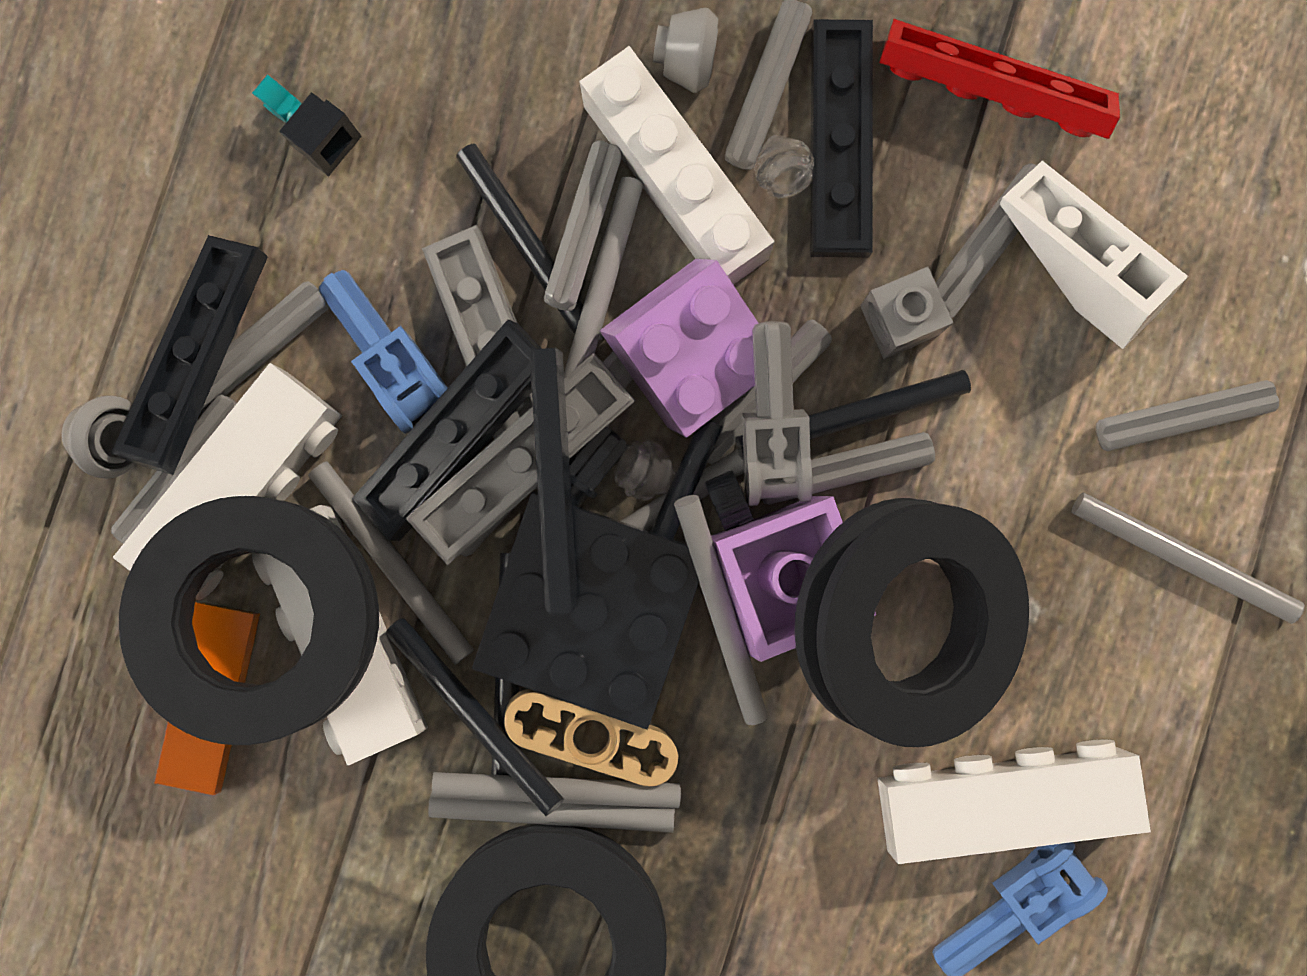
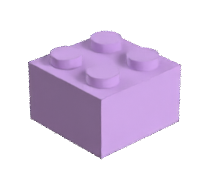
M693 260L600 330L602 336L665 425L686 438L755 386L752 330L758 322L717 260Z
M812 496L810 502L799 501L755 518L754 521L711 536L748 654L760 662L796 648L795 613L802 582L817 551L830 534L843 523L833 496Z

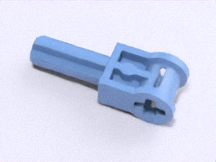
M341 270L327 275L319 286V292L362 352L351 362L393 422L404 434L409 433L413 429L412 422L425 414L448 387L411 336L401 326L392 332L349 272Z
M1074 842L1038 846L1022 862L992 883L1003 898L935 946L932 951L933 956L947 976H964L1026 930L1039 945L1070 921L1080 918L1096 908L1107 895L1108 888L1101 878L1090 875L1073 852L1075 849ZM1061 870H1063L1067 877L1070 879L1069 884H1067L1063 877L1060 875Z

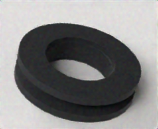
M233 496L208 501L188 509L164 525L148 541L132 565L122 592L119 609V637L123 658L134 684L147 703L166 721L185 733L199 739L227 745H253L281 739L312 726L331 714L351 695L367 671L374 653L379 629V604L375 583L368 564L353 541L337 525L311 509L286 501L257 496ZM249 553L267 554L291 567L308 589L314 613L311 639L298 663L276 681L262 685L235 682L214 670L198 649L192 625L196 595L208 575L228 559Z
M895 498L872 504L856 512L839 525L824 541L807 569L799 592L795 613V644L799 664L809 688L819 702L834 716L892 745L926 747L944 743L958 737L980 722L994 708L1009 687L1018 669L1029 627V595L1024 571L1016 552L1003 533L990 521L970 510L923 499ZM925 559H931L939 564L950 582L954 606L950 632L938 656L920 673L901 681H889L877 666L873 651L871 633L875 609L888 584L908 565Z
M528 824L506 831L482 845L464 862L441 895L430 922L426 942L427 976H496L491 969L486 947L489 923L494 913L502 903L520 890L541 885H551L572 889L591 901L606 921L613 952L611 965L604 976H665L666 925L662 905L654 885L642 866L627 850L609 837L586 827Z

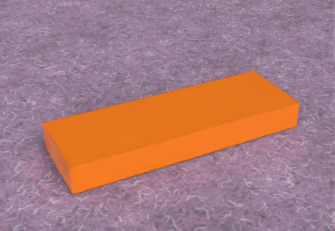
M195 602L192 625L198 649L214 670L235 682L245 683L260 613L206 602ZM168 722L154 783L216 795L222 791L231 745L199 739Z

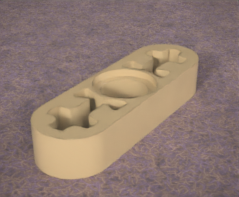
M531 689L520 691L514 695L506 707V732L509 738L522 748L643 786L660 785L666 782L676 770L678 764L676 746L669 735L658 727L649 725L647 730ZM532 703H539L542 705L543 717L558 723L561 722L562 710L571 712L572 715L566 721L563 729V744L551 743L556 737V731L545 726H537L533 734L523 732V721L515 717L517 711H528ZM589 720L601 722L609 732L606 746L594 754L581 752L573 743V735L576 728L581 723ZM620 729L630 731L625 738L627 745L639 749H646L650 740L657 741V749L660 754L665 756L663 762H652L648 771L641 770V763L638 757L621 751L620 763L611 762L619 748Z

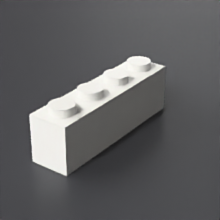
M630 46L580 80L585 110L608 141L619 147L622 152V160L636 179L643 183L644 190L695 259L717 260L733 285L769 260L775 241Z
M269 363L113 558L130 571L141 550L164 525L181 513L202 503L233 496H257L284 501L298 485L300 477L296 473L311 455L313 457L321 455L333 442L338 432V429L334 426L343 415L291 374ZM222 565L208 575L196 595V600L200 601L207 597L220 583L224 574L219 570Z
M318 505L311 508V510L329 519L346 534L340 517L333 507ZM252 553L253 563L259 577L266 585L272 584L281 605L276 608V618L280 629L289 641H296L302 656L311 639L314 617L308 589L291 567L270 555ZM380 612L377 642L367 671L351 695L327 716L328 720L323 722V729L329 746L336 755L343 754L347 766L412 738L428 728L394 645L386 635L387 629Z
M1089 740L1077 743L1076 753L1054 755L1053 748L1036 747L1015 751L1016 760L992 763V756L972 755L954 759L955 768L931 771L929 763H909L893 767L894 776L877 778L887 851L898 864L1151 832L1139 755L1116 747L1114 740Z

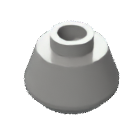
M704 7L671 15L669 27L658 25L653 63L664 64L663 76L693 93L708 87L712 74L719 18L709 8Z
M101 396L78 406L66 417L62 427L63 445L76 465L85 473L94 477L109 479L127 473L136 465V463L123 460L111 453L133 403L117 396Z

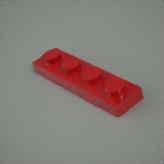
M893 19L879 63L890 66V70L901 78L912 81L926 78L946 85L948 91L958 97L973 100L980 96L1001 103L1006 111L1015 116L1033 118L1037 115L1058 122V125L1063 130L1078 137H1090L1094 134L1110 139L1120 119L1119 93Z

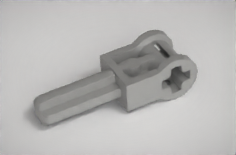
M782 321L761 322L755 324L752 330L756 412L742 413L743 467L748 506H754L759 504L760 499L797 496L800 502H810L813 493V478L810 457L809 416L804 409L794 410L791 327L788 323Z

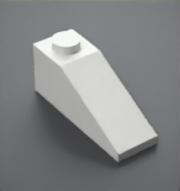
M1041 161L1002 197L1001 207L1074 309L1122 349L1162 311L1188 277L1044 161Z

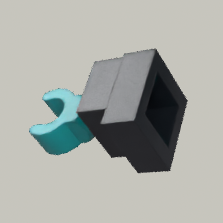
M266 75L252 92L255 97L264 103L263 106L268 111L285 122V125L279 132L286 140L328 177L362 137L344 112L327 99L324 102L312 92L301 103L269 75Z

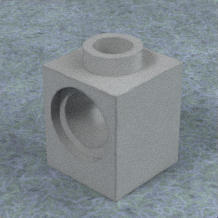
M929 267L871 290L860 305L883 359L934 339L953 324Z

